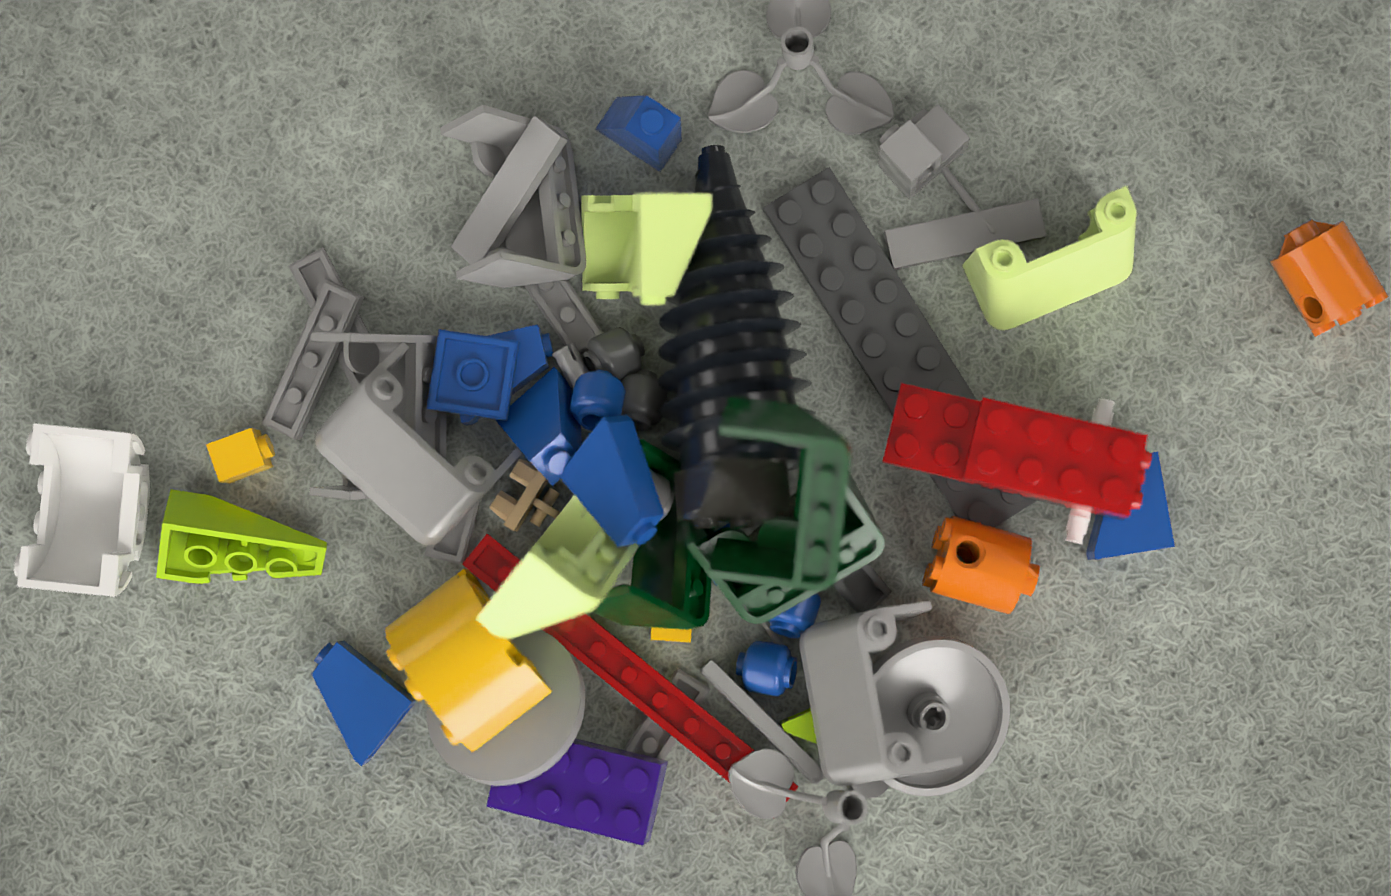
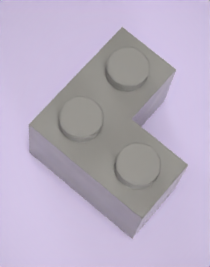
M937 104L929 112L926 108L921 110L912 120L909 119L901 127L898 124L893 125L882 135L879 140L882 144L879 146L878 166L901 192L911 200L968 148L970 137Z

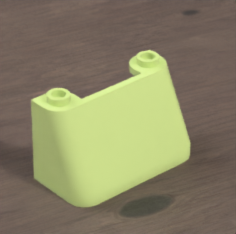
M1127 186L1108 193L1098 201L1094 209L1087 212L1090 218L1089 227L1078 237V242L1028 263L1018 245L1004 239L979 247L970 255L962 266L985 319L992 327L998 330L1015 328L1115 286L1129 277L1134 262L1137 211Z
M712 194L582 195L581 218L586 253V268L582 273V290L596 292V299H620V291L632 292V296L641 297V304H666V296L675 295L712 212Z
M574 495L476 619L485 625L493 635L514 638L591 611L606 596L639 545L631 544L617 547Z

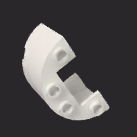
M33 423V431L27 437L26 450L28 455H30L29 464L44 465V471L40 473L37 484L38 493L41 495V504L33 524L34 532L37 534V544L21 546V551L15 558L14 573L18 576L17 587L115 597L122 593L129 584L132 572L127 571L131 561H139L145 539L150 498L149 466L140 464L139 454L144 455V445L140 438L133 433Z

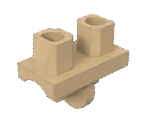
M519 459L509 477L526 486L525 491L520 499L517 500L501 490L490 506L494 513L505 520L504 526L518 532L533 506L537 507L530 519V522L540 527L547 514L556 518L560 512L552 506L560 493L549 488L542 501L538 499L548 481L531 462Z

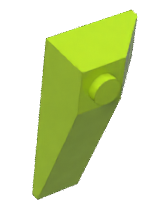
M170 489L162 521L156 578L201 584L211 582L210 574L232 573L234 581L247 580L248 573L266 570L268 575L273 578L321 575L327 542L214 496Z

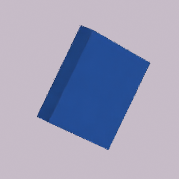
M439 329L426 409L508 421L520 342Z

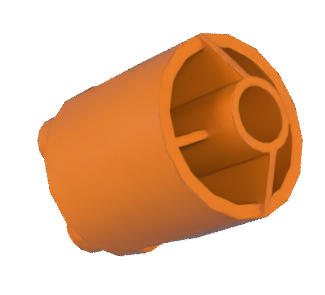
M1313 219L1284 235L1285 240L1280 255L1270 261L1314 337L1336 326L1334 320H1337L1341 326L1362 314L1361 305L1364 304L1367 309L1389 297L1344 221L1334 225L1315 222Z
M957 516L945 517L942 526H937L931 548L938 550L937 555H935L932 563L927 564L922 580V586L929 587L930 592L1005 614H1011L1021 594L1032 596L1038 582L1040 565L1030 563L1032 553L1031 538ZM957 555L962 557L965 563L961 562Z

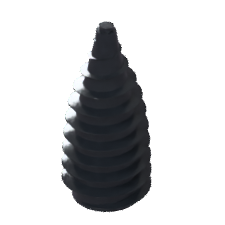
M722 145L705 146L701 149V155L698 156L694 194H712V212L675 295L666 296L668 302L677 306L664 313L659 319V325L662 329L677 335L666 341L658 349V355L663 360L676 365V367L659 377L658 384L664 390L677 394L676 398L661 406L659 414L667 420L678 423V428L668 432L661 438V444L670 450L680 452L681 476L688 479L732 480L744 474L769 476L785 473L799 468L801 447L782 445L775 440L720 434V425L728 396L796 404L795 394L809 387L812 382L793 377L790 365L807 356V353L788 347L785 339L787 334L801 326V323L798 321L782 318L778 309L779 306L794 297V294L791 292L774 289L770 279L781 272L785 266L778 262L765 260L760 248L772 239L767 235L756 234L750 220L755 211L749 210L745 206L739 189L741 185L737 183L731 158L725 152V147ZM804 408L805 410H807V411L810 412L811 414H813V415L816 414L815 411H812V410H809V409Z

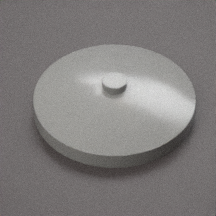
M537 629L511 638V640L533 662L552 692L474 752L470 751L461 742L455 746L448 740L440 727L443 722L427 703L428 731L436 750L447 764L473 781L487 785L502 786L530 780L552 767L566 753L577 736L585 710L586 696L583 677L576 661L558 640L542 630Z
M924 636L899 644L884 654L872 666L885 735L905 733L914 738L920 748L922 763L962 757L963 765L882 781L903 793L915 796H937L956 791L968 785L990 766L999 753L1008 731L1010 700L1001 673L987 656L959 639L946 636Z

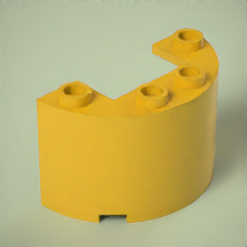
M464 568L385 628L386 639L391 646L386 651V654L398 670L404 669L409 678L404 683L412 696L417 701H421L424 698L443 722L440 727L448 740L455 746L461 742L470 751L474 752L552 691L533 662L515 646L511 638L493 635L485 625L476 619L491 599L475 575Z

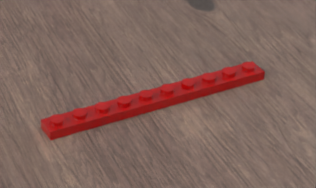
M486 534L462 565L497 593L522 561L491 535ZM587 613L540 628L558 640L568 652L728 782L731 766L755 751ZM792 782L789 790L796 791L799 786Z

